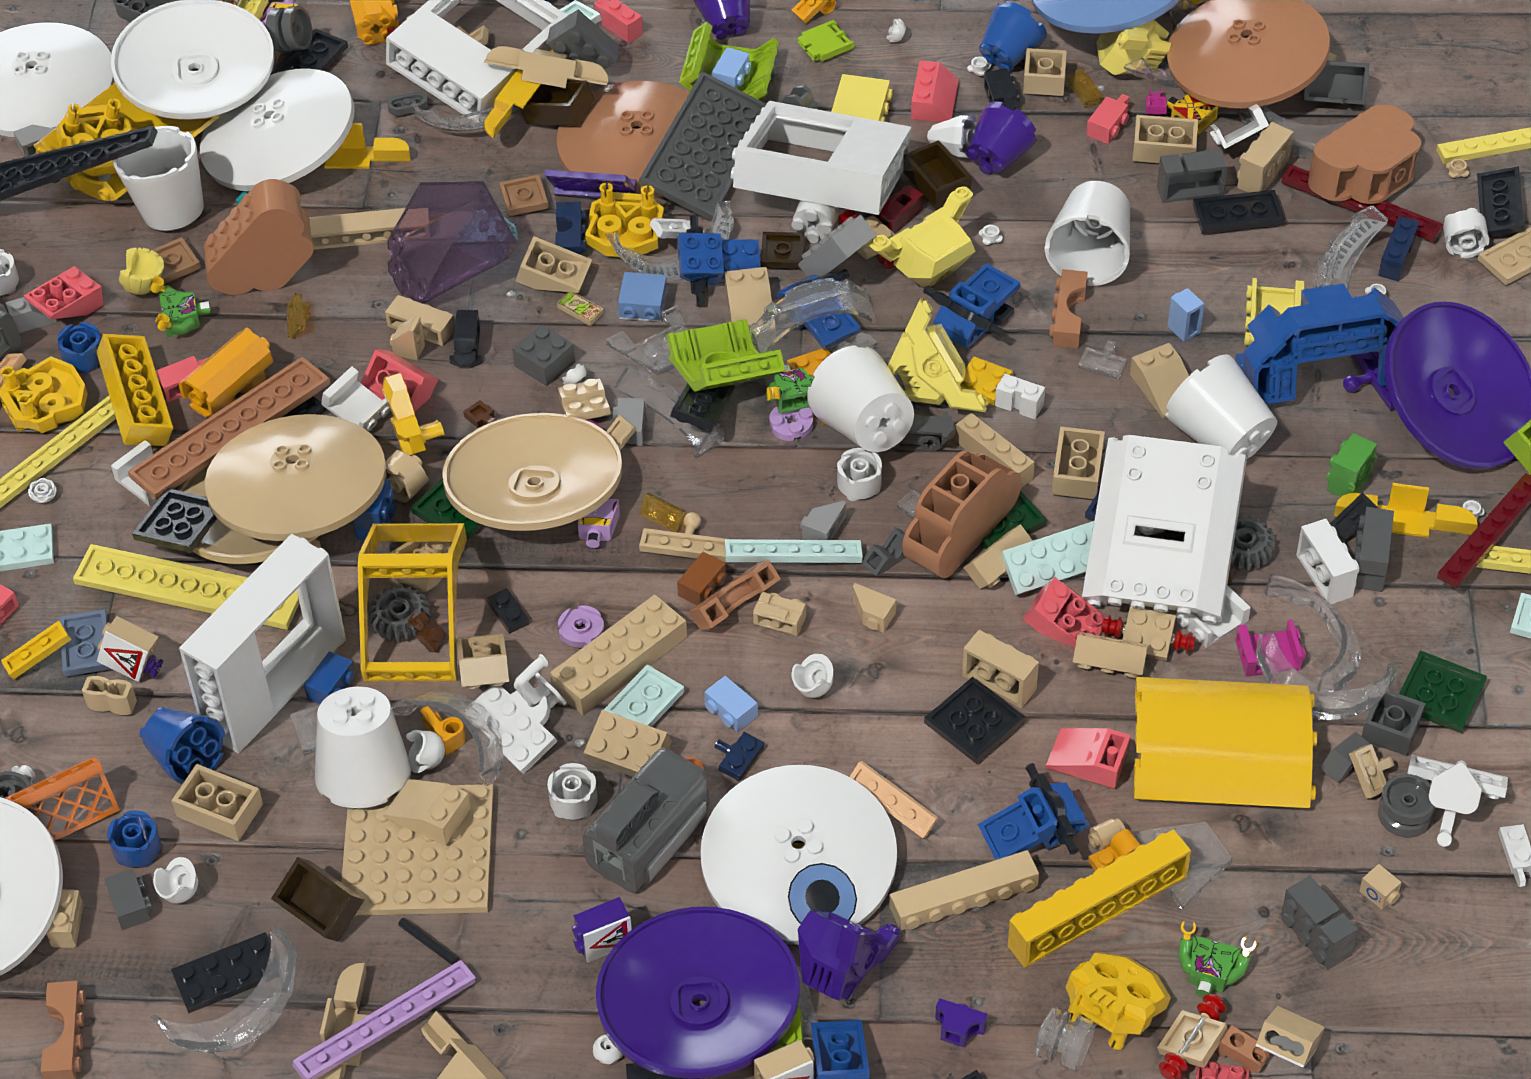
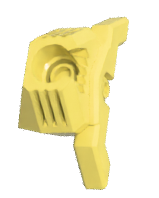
M1155 20L1130 29L1101 33L1096 42L1100 65L1113 75L1154 71L1170 50L1172 43L1164 41L1168 37L1169 32Z
M967 187L957 188L950 193L944 206L923 218L922 223L915 225L911 229L906 228L891 238L885 235H877L868 241V245L890 262L894 260L893 265L921 287L933 286L955 272L976 252L972 241L957 223L970 202L973 192Z
M921 297L905 332H903L888 368L893 375L896 372L899 374L906 389L904 392L910 401L940 405L946 400L949 407L953 409L986 412L988 402L982 393L979 395L976 390L963 389L960 383L964 380L966 374L965 363L942 324L927 326L932 317L931 312H933L929 301H924Z

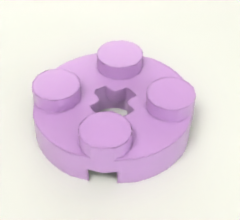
M775 407L769 416L772 433L785 441H794V438L800 436L801 439L806 437L813 428L811 409L804 408L779 414L777 407ZM792 419L796 422L787 423V420Z
M585 605L578 606V609L572 611L571 608L564 611L558 620L560 640L572 647H585L604 632V621L601 618L600 612L593 607ZM585 624L584 629H577L576 627Z

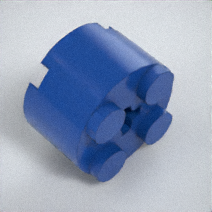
M79 322L80 325L73 326V324H70L63 328L58 334L57 340L62 361L72 364L76 371L85 374L91 372L94 367L100 364L97 349L101 341V335L95 325Z
M134 810L123 813L124 816L119 819L115 818L108 827L107 837L116 862L126 867H148L152 865L161 850V839L157 826L150 815Z

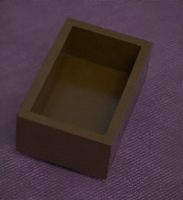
M567 80L566 88L541 84L525 107L520 109L527 124L575 126L581 122L595 101V98L587 80Z
M939 140L904 154L903 173L924 194L926 200L935 210L942 208L950 193L957 188L967 187L971 191L972 177Z
M300 857L296 858L271 898L321 936L337 942L365 900L312 861Z

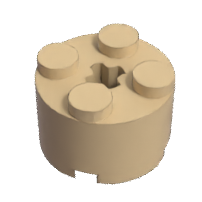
M396 450L385 461V479H389L390 487L394 490L393 499L398 502H408L429 481L421 466L422 461L416 455L410 456L400 450Z

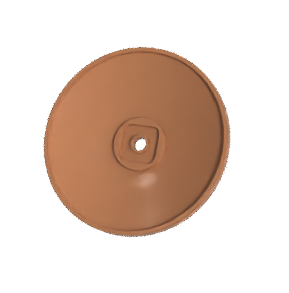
M1211 0L1193 10L1177 25L1169 39V42L1172 44L1167 53V60L1174 81L1184 92L1193 98L1207 104L1226 108H1248L1255 104L1260 107L1293 96L1317 78L1329 57L1330 36L1323 17L1312 6L1302 0Z
M628 81L608 85L592 92L595 101L578 125H559L557 131L558 156L565 171L626 175L629 179H636V194H641L643 186L638 184L639 178L690 92L670 84L654 81ZM654 192V198L662 197Z

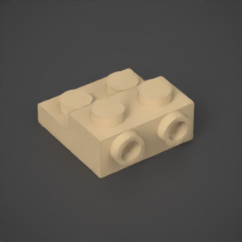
M587 379L578 384L567 383L563 387L558 388L560 404L567 417L574 416L587 420L611 414L600 379Z

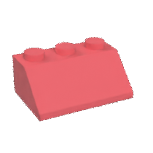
M919 61L911 101V119L944 122L952 119L959 79L940 62Z
M375 349L361 384L383 400L385 398L382 392L384 377L401 373L415 413L430 399L438 379L389 350Z

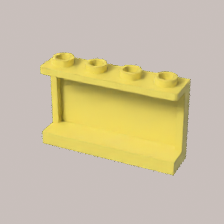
M842 74L831 112L885 122L884 115H887L889 110V103L887 102L892 100L893 89H890V80Z
M1252 278V285H1247L1246 298H1250V301L1246 303V314H1250V316H1246L1245 329L1249 330L1247 325L1269 304L1278 310L1280 314L1289 307L1301 306V290H1304V281L1296 280L1295 288L1287 289L1257 286V278ZM1250 330L1245 332L1244 345L1249 346L1255 341Z

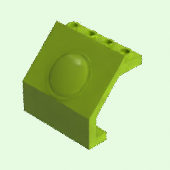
M705 22L696 28L692 34L679 83L690 92L702 71L712 76V71L728 47L749 53V62L752 63L749 74L744 76L742 86H738L737 89L759 101L763 99L768 92L767 88L771 80L770 76L774 67L775 56L778 53L779 41L773 37L756 49L722 45L710 37L712 30L710 23Z
M747 319L666 335L671 354L668 359L694 392L772 377L776 373L786 371L781 349L759 353L755 349Z

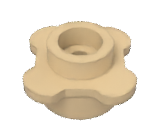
M1453 159L1446 164V168L1449 169L1448 175L1451 178L1467 177L1469 175V171L1466 170L1467 163L1462 159Z

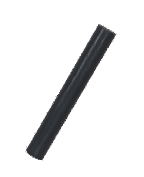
M402 918L399 921V927L449 964L453 965L459 961L456 955L406 918Z

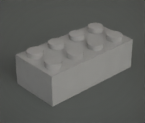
M861 215L856 219H853L851 216L802 255L803 260L798 263V266L807 277L810 275L821 277L850 257L875 237L876 234Z

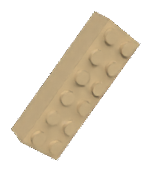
M654 594L550 672L552 687L567 703L584 716L633 679L647 664L650 666L686 639V620Z

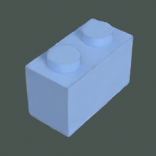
M727 47L712 71V76L736 89L738 86H742L744 76L749 74L752 63L749 62V53Z
M1188 288L1171 297L1167 326L1183 342L1201 333L1204 303Z
M726 676L704 691L705 707L712 714L715 713L721 718L725 726L731 727L737 733L758 717V703Z

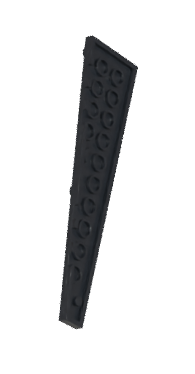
M149 126L1 162L0 201L51 182L57 183L62 178L153 146L158 131L154 126Z

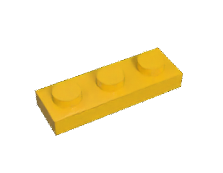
M57 621L6 656L1 662L9 676L14 680L72 639L63 624Z

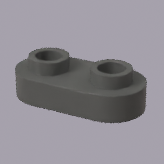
M422 92L394 96L387 102L388 111L396 116L423 111L428 106L427 96Z

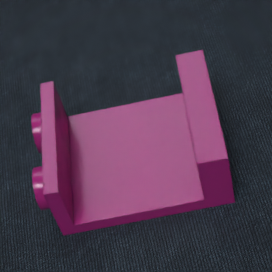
M1292 619L1287 620L1286 631L1249 635L1247 625L1237 626L1235 642L1245 677L1301 670L1302 661L1306 659L1304 647H1300L1299 629L1294 627Z

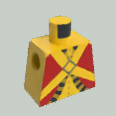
M1189 94L1181 100L1172 96L1167 102V107L1172 110V118L1198 119L1197 136L1217 119L1218 106L1199 101Z

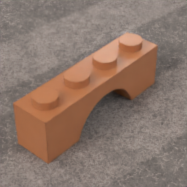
M1062 269L1061 278L1057 277L1056 290H1059V293L1054 295V306H1057V309L1053 308L1051 321H1055V324H1050L1049 337H1053V346L1079 347L1082 318L1071 313L1069 308L1074 304L1085 301L1088 274L1086 271Z
M769 560L758 562L688 612L700 631L711 629L727 618L729 613L737 606L765 591L781 578Z
M78 980L47 983V1010L50 1018L57 1019L64 1024V1030L54 1044L42 1049L41 1074L43 1079H77V1072H81V1058L78 1056V1052L83 1048L80 1027H84V1013L81 1012V1006L86 1003L85 990H81Z

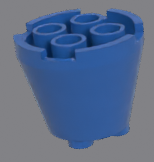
M1006 1L1005 4L998 3L990 16L979 47L980 52L991 65L998 66L999 69L1008 68L1010 71L1026 58L1027 48L1037 49L1045 41L1047 31L1043 23L1038 24L1030 16L1032 12L1011 1Z
M159 707L140 730V737L145 748L164 772L180 784L184 783L196 764L215 770L224 754L221 752L225 731L219 722L206 715Z

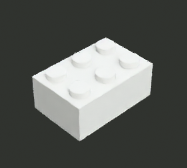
M1327 519L1301 526L1296 556L1326 603L1331 605L1353 597L1359 565L1355 559L1351 558L1346 544L1342 543L1338 538L1336 529L1329 524Z

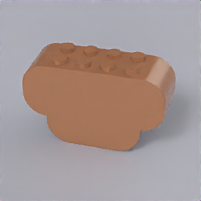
M1375 105L1360 113L1351 121L1346 122L1345 125L1334 130L1324 139L1319 140L1313 150L1308 178L1309 188L1319 196L1331 201H1345L1353 198L1358 202L1366 204L1383 202L1412 182L1415 175L1414 168L1417 154L1421 147V140L1417 134L1412 132L1414 126L1413 118L1395 106Z
M278 179L261 181L248 194H245L242 201L231 210L229 216L220 222L218 228L213 234L208 236L204 244L206 276L210 287L227 295H241L253 288L261 291L275 290L283 287L313 254L314 247L311 237L310 218L307 211L301 208L300 193L296 187Z
M967 450L959 452L920 495L915 508V518L910 523L903 538V555L941 578L951 576L979 546L985 536L987 537L992 529L1013 508L1021 490L1020 474L982 453L973 454Z

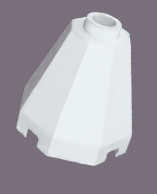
M958 116L932 125L927 134L928 141L933 143L939 140L951 154L968 158L966 152L976 129L974 122H977L976 117Z

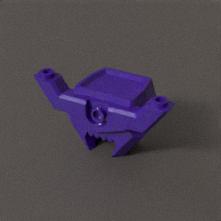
M810 910L797 929L802 982L830 998L840 1001L842 997L848 1000L867 972L878 963H883L903 936L899 933L901 929L891 923H887L886 926H880L875 933L832 912Z

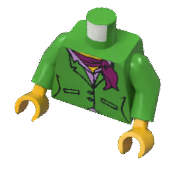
M153 277L150 289L153 293L161 291L159 296L162 313L158 314L155 322L158 323L157 327L159 330L166 331L167 337L178 334L185 335L191 330L199 328V316L211 314L209 301L196 303L193 292H182L168 285L163 286L164 280L161 277Z
M784 365L786 371L774 375V382L769 384L765 395L767 401L776 400L779 414L808 408V387H811L815 378L812 375H808L803 368L791 370L789 365Z
M1185 921L1181 923L1180 928L1184 934L1180 938L1178 958L1183 971L1189 974L1188 982L1197 985L1196 994L1199 997L1203 998L1204 995H1211L1212 990L1223 992L1227 985H1233L1244 976L1251 959L1249 956L1250 952L1257 949L1258 944L1256 940L1253 947L1248 949L1245 946L1248 937H1244L1241 941L1243 948L1241 953V948L1195 935L1191 939V934L1196 930V924L1193 922V930L1186 932L1183 928Z

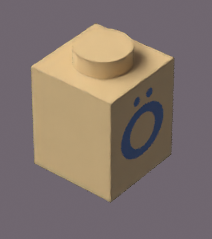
M1378 864L1362 878L1359 892L1382 910L1388 904L1393 905L1399 899L1402 882Z

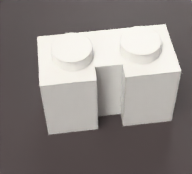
M1004 374L996 388L995 406L1009 411L1016 408L1019 409V414L1036 419L1044 405L1045 387Z

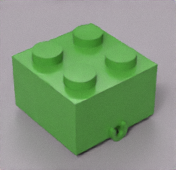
M1355 433L1348 440L1345 439L1340 446L1339 453L1334 454L1330 459L1329 466L1331 469L1326 477L1328 481L1327 491L1340 497L1349 493H1357L1372 472L1373 463L1377 459L1375 454L1377 444Z

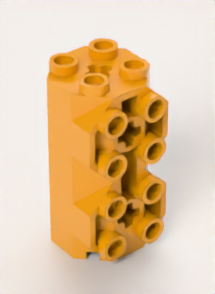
M349 0L357 36L363 40L364 44L384 43L387 39V28L400 26L399 20H395L398 17L397 6L394 5L395 0Z
M249 328L238 332L178 383L181 396L185 400L187 398L190 399L192 403L189 406L192 410L205 418L211 417L234 402L238 392L247 393L266 379V368L273 363L271 351L268 349L270 347L269 342L264 337L260 338L254 334Z

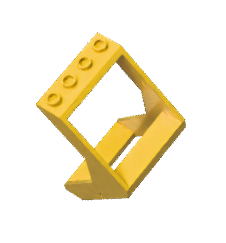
M464 523L372 524L358 556L361 673L364 682L457 681L456 594L459 560L467 541ZM380 542H452L448 553L375 554ZM369 578H447L450 662H369L367 613Z

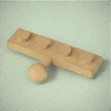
M695 512L687 513L683 519L684 526L686 527L685 533L643 529L639 549L642 552L696 559L702 552H705L726 562L724 538L694 535L695 529L701 525V518Z

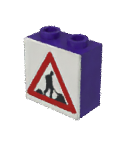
M620 897L573 915L575 925L572 926V931L576 938L573 942L577 952L583 953L587 963L608 955L620 939L632 930L631 918Z

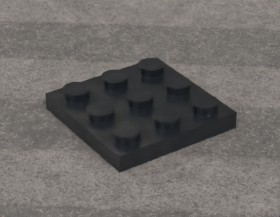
M167 488L132 532L134 540L192 553L218 518L209 507L207 497Z
M971 677L924 717V723L976 764L1025 722L1024 715L974 677Z

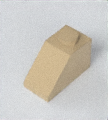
M416 315L398 326L395 334L391 335L390 346H392L393 353L403 358L418 361L425 347L421 316Z
M854 583L853 602L862 624L871 630L884 633L896 614V599Z

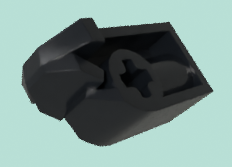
M457 310L454 329L455 351L454 355H450L449 360L450 364L461 369H470L482 364V356H478L481 330L478 310Z

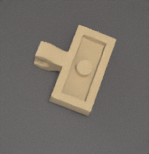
M1372 744L1365 745L1349 753L1366 799L1382 793L1383 787L1387 783L1383 770L1394 766L1392 757L1377 759Z

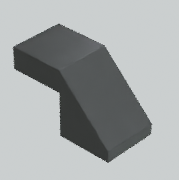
M894 528L883 546L872 545L862 560V564L875 576H880L902 561L905 557L902 547L905 533L900 528Z
M1354 732L1331 751L1320 766V769L1336 782L1341 783L1353 767L1349 753L1371 743L1357 732Z

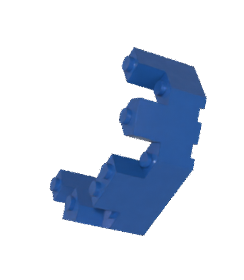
M1344 283L1301 290V306L1289 307L1280 314L1278 310L1269 304L1247 325L1255 341L1244 350V353L1236 354L1235 361L1266 404L1296 400L1298 363L1379 351L1377 381L1380 386L1387 385L1384 368L1387 343L1394 328L1404 317L1395 302L1376 288L1368 295L1353 298Z

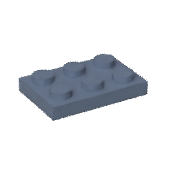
M106 610L59 617V621L72 639L61 647L64 677L111 669L97 662L100 651L97 648L104 637L102 631L108 623Z

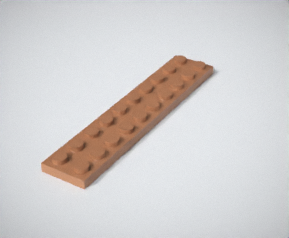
M300 357L128 471L129 478L155 500H158L167 488H176L209 466L221 448L234 437L258 424L281 418L331 384L330 378L305 358Z

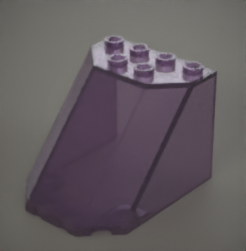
M484 181L420 182L387 240L388 249L391 252V259L388 261V272L403 297L410 298L419 303H426L509 259L518 242Z

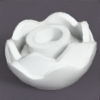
M901 19L893 20V26L889 28V35L886 37L890 40L889 42H899L902 39L906 30L905 23Z
M577 364L574 369H570L567 372V376L562 377L563 384L581 383L587 376L585 366Z
M40 478L30 484L28 494L37 503H47L55 497L57 489L51 480Z
M606 1034L600 1036L593 1044V1055L595 1059L603 1064L616 1063L623 1057V1054L611 1043Z

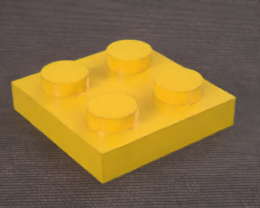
M973 356L965 369V378L960 385L963 389L976 390L979 395L982 393L988 404L995 405L996 388L1004 374L1013 376V371Z

